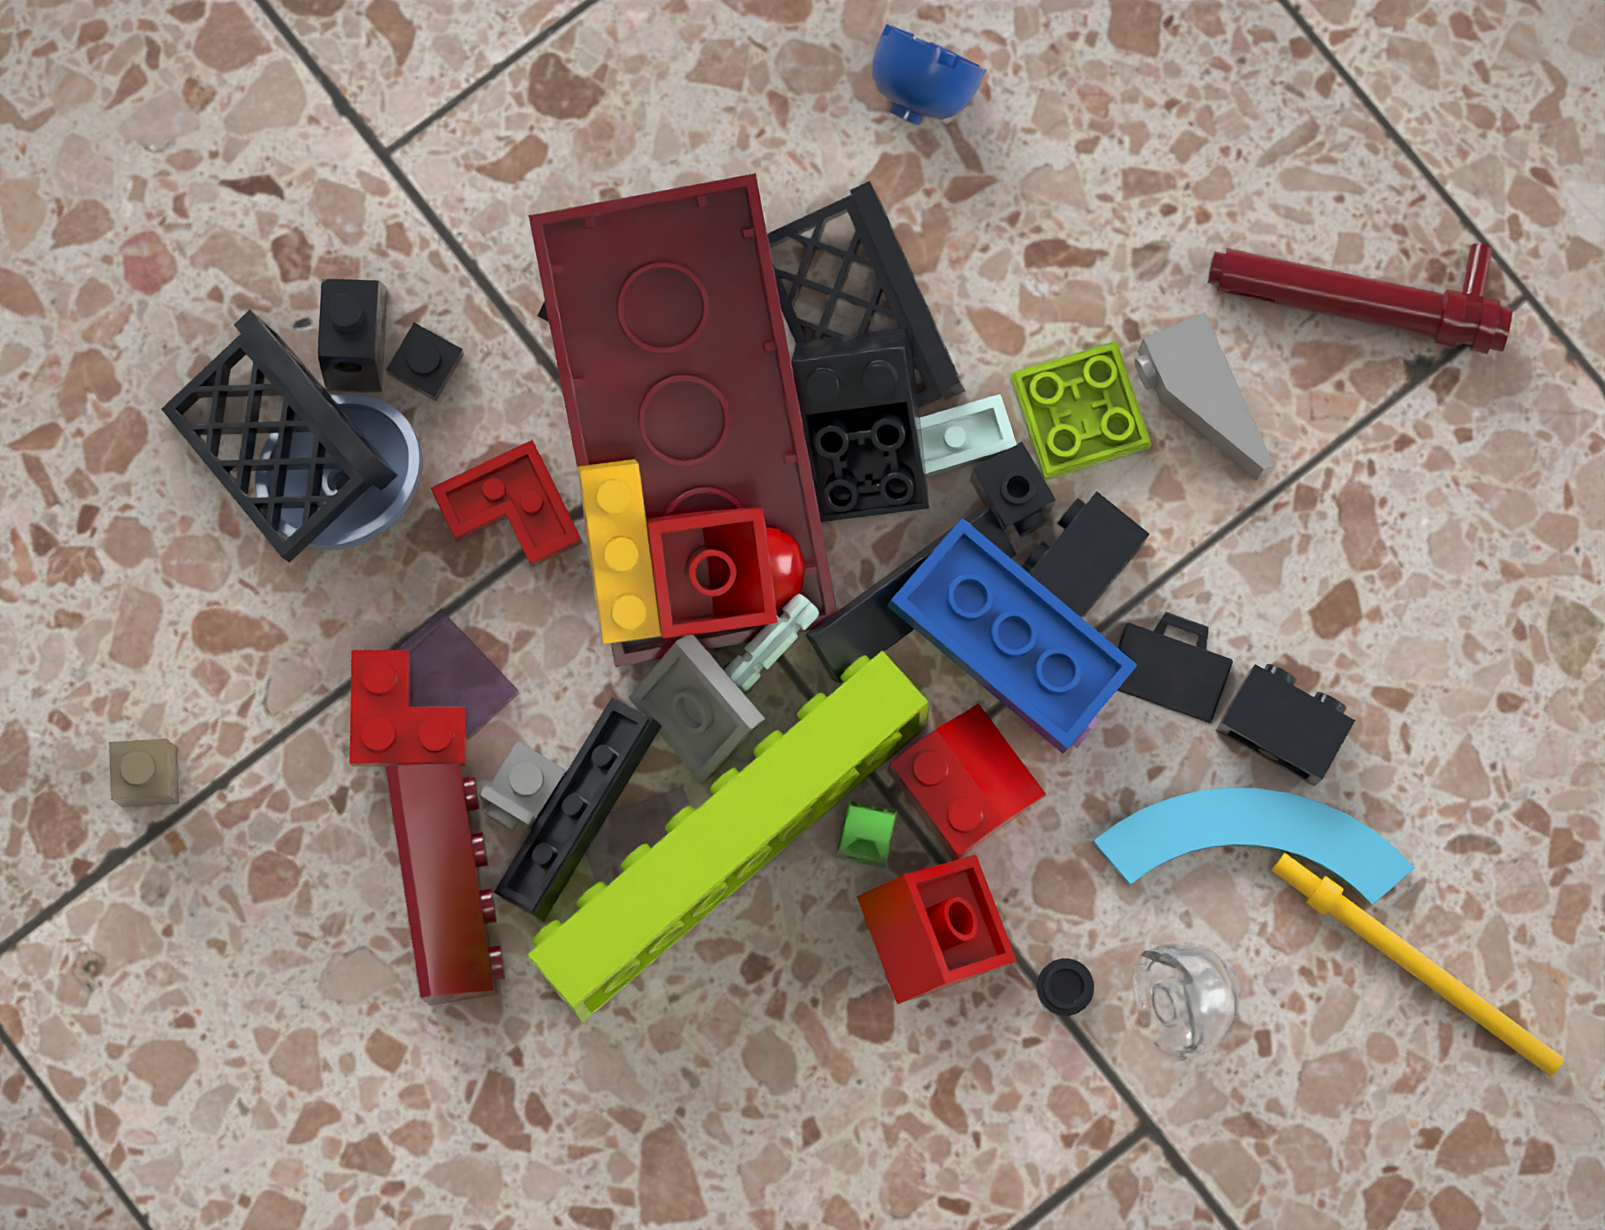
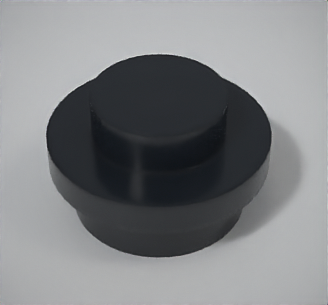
M1061 958L1050 962L1042 969L1037 979L1036 990L1041 1004L1049 1012L1059 1016H1072L1084 1010L1091 1002L1094 994V981L1090 971L1082 963L1074 959Z

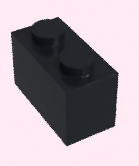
M1097 491L1087 503L1077 498L1057 523L1064 529L1062 534L1052 546L1041 541L1022 565L1032 577L1082 619L1141 549L1150 533Z
M1254 664L1245 676L1215 731L1305 782L1316 786L1326 775L1355 720L1344 714L1347 708L1337 699L1322 692H1316L1313 697L1295 687L1294 685L1297 680L1287 671L1272 664H1266L1264 669Z

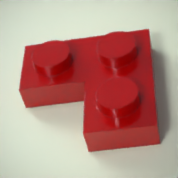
M533 439L430 488L456 542L508 518L531 568L582 544V539Z
M351 650L349 764L351 766H392L402 764L460 763L461 767H466L467 709L466 707H410L411 653L409 650Z

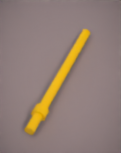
M1285 852L1275 863L1271 871L1307 897L1305 903L1322 916H1325L1327 912L1550 1077L1559 1069L1564 1061L1562 1056L1343 896L1341 893L1344 889L1326 875L1320 879Z

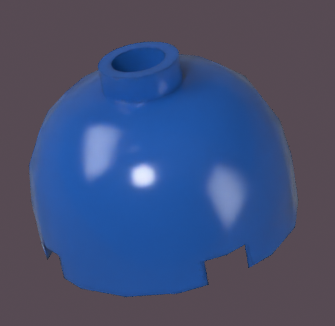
M886 24L873 55L872 77L878 91L893 102L889 112L908 122L919 125L923 116L942 120L955 116L968 106L987 70L933 42L929 43L920 38L914 39L915 34Z

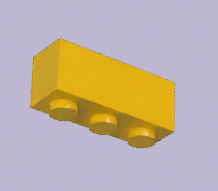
M633 459L577 467L600 638L603 644L661 636L639 464Z

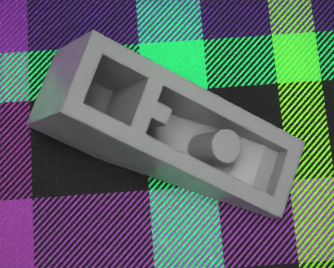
M1202 313L1143 338L1138 349L1140 357L1135 358L1134 362L1144 387L1147 390L1154 387L1161 403L1256 481L1266 477L1273 468L1274 463L1206 314Z

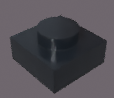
M414 322L388 365L386 372L392 378L437 401L462 359L464 352L462 348Z

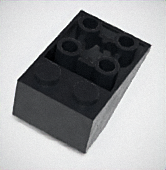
M908 328L796 342L791 365L820 521L826 522L929 509L917 385Z

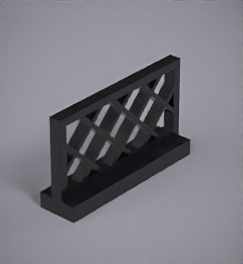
M870 181L851 189V195L767 233L770 248L787 240L808 246L797 275L777 269L773 262L781 311L795 342L808 341L803 328L815 332L813 340L823 339L824 336L829 338L846 336L827 329L839 299L867 309L857 334L868 332L875 313L896 320L899 328H908L914 369L919 371L927 389L918 393L919 408L943 397L947 400L966 391L880 198ZM848 213L855 227V233L848 251L846 252L821 243L820 239L827 222ZM815 228L811 239L800 235ZM860 243H862L868 259L856 255ZM816 250L844 259L833 289L805 279ZM852 263L872 269L876 274L878 281L870 302L841 292ZM781 278L793 282L789 296ZM802 286L830 296L819 325L797 317L794 306ZM883 292L891 310L878 305Z
M249 310L234 324L241 334L161 410L279 555L290 563L372 485H375L382 491L398 474L277 331L253 311ZM247 354L253 361L250 385H229L231 369ZM265 377L271 384H264ZM281 395L283 397L280 421L258 422L262 396ZM227 397H248L244 422L223 423ZM200 398H212L209 423L190 424L183 414ZM295 413L299 416L301 420L294 421ZM293 432H312L314 434L311 458L289 459ZM258 433H278L275 459L253 460L256 435ZM243 434L239 460H220L218 458L221 435ZM200 435H207L206 442ZM326 450L332 457L325 458ZM323 469H343L351 478L333 496H320ZM287 470H309L306 496L284 497ZM251 471H273L270 497L251 498L248 495ZM230 472H237L236 479ZM282 508H304L302 525L285 540L279 532ZM261 509H268L267 517Z

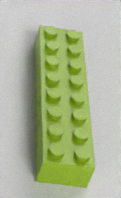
M883 651L872 660L866 655L856 660L841 675L840 679L844 682L843 685L829 697L819 693L808 701L797 713V717L801 721L784 735L777 730L766 737L753 751L757 758L740 773L736 768H732L724 773L710 787L709 791L713 795L697 810L691 805L681 810L665 826L669 833L652 848L645 843L634 850L622 862L621 867L624 872L608 886L603 881L595 884L577 901L576 905L580 908L577 913L563 925L558 919L554 920L533 938L531 943L536 948L527 954L541 976L582 1023L928 726V700Z

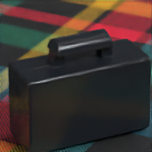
M1169 612L1164 613L1153 631L1127 622L1118 649L1135 662L1137 667L1117 691L1211 723L1233 660L1206 650L1209 627ZM1167 624L1199 635L1196 646L1164 635Z

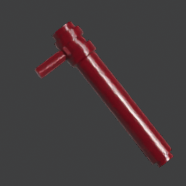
M1475 243L1470 246L1462 292L1447 289L1442 294L1226 248L1225 253L1214 251L1207 281L1208 284L1217 285V291L1425 335L1433 337L1434 343L1455 347L1457 342L1470 345V351L1488 354L1490 350L1503 352L1508 339L1513 313L1512 308L1500 306V300L1484 297L1492 248L1482 243Z

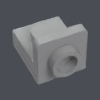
M517 741L489 787L485 785L479 794L482 801L489 805L484 814L511 831L515 830L518 823L531 831L566 774V770Z

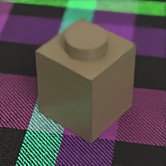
M167 738L109 742L111 800L121 807L179 804L177 747Z

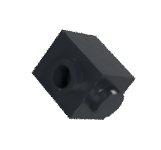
M1023 442L973 468L970 481L984 506L991 508L1006 536L1017 531L1020 537H1024L1049 522L1046 514L1052 511L1056 499Z

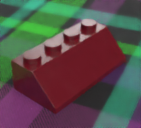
M460 763L386 766L420 998L429 1006L498 995L496 981L506 979L501 945L490 947L487 924L496 923L497 915L492 888L481 889L478 867L488 866V857L483 832L473 833L470 811L480 809L475 776L464 777Z

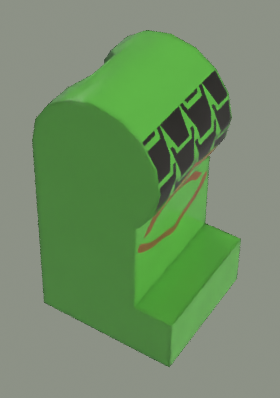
M848 800L836 858L886 869L898 811Z

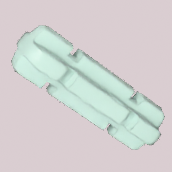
M801 594L795 595L782 608L784 613L780 617L777 616L778 623L767 624L744 648L747 652L742 657L737 655L725 668L726 674L740 690H748L761 677L759 672L762 668L768 669L799 637L796 633L801 628L806 630L818 617L819 612L817 608Z

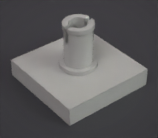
M685 635L673 644L628 698L640 712L654 718L662 725L658 733L697 779L703 783L718 772L765 718L745 696L752 691L754 684L746 691L740 690L725 672V668L731 662L722 669L694 635Z

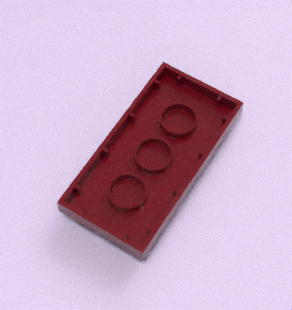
M756 173L528 215L577 467L635 459L639 464L646 519L701 511L763 507L765 527L779 529L782 533L789 534L798 542L805 560L803 587L798 594L806 597L817 608L819 614L806 630L801 628L798 632L812 630L836 613L837 607ZM782 609L777 610V616L780 617L784 611ZM766 625L693 635L706 650L750 642ZM658 636L611 643L615 667L662 659L673 644L684 636L670 638Z

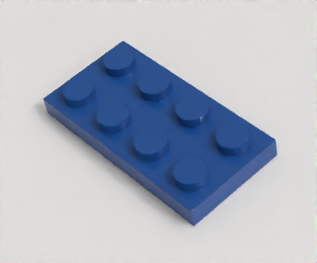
M963 518L960 519L887 605L1062 754L1069 749L1137 667L1135 662Z

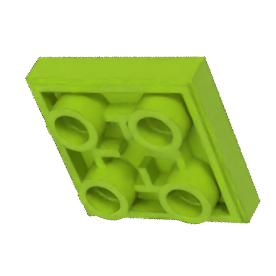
M1117 341L1010 373L1009 378L1041 475L1045 481L1151 448L1152 444Z

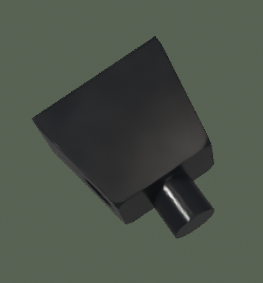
M322 279L318 361L326 390L382 392L387 287L380 281ZM339 362H354L361 366L343 367L339 365Z

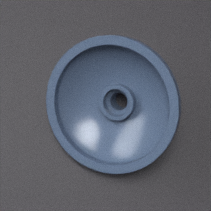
M355 393L331 395L398 476L382 491L375 485H372L307 546L308 548L339 550L368 542L394 525L408 509L416 495L423 469V457L419 440L412 426L402 413L389 403L376 397ZM295 413L294 421L301 420L299 416ZM312 432L292 433L289 459L311 458L314 440ZM271 433L263 446L259 459H275L278 433ZM326 450L325 458L332 457ZM323 469L320 496H333L351 478L343 469ZM287 470L284 497L306 496L309 470ZM256 471L255 488L257 497H270L273 471ZM282 508L279 532L288 539L302 525L304 508ZM262 509L263 513L267 517L268 509Z

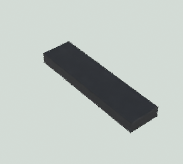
M981 506L965 518L970 525L1007 556L1013 558L1017 555L991 508ZM954 527L805 634L833 681L841 684L843 682L840 679L841 675L856 660L864 655L872 660L881 651L885 652L915 630L887 605Z
M614 698L610 699L493 893L541 921H545L661 729L662 725L654 718Z

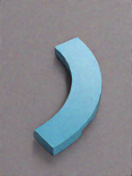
M1220 788L1172 797L1125 818L1092 842L1128 886L1165 862L1207 848L1235 846L1280 850L1311 861L1310 863L1334 875L1350 887L1369 907L1415 869L1393 845L1371 828L1346 813L1316 800L1287 792L1261 788Z

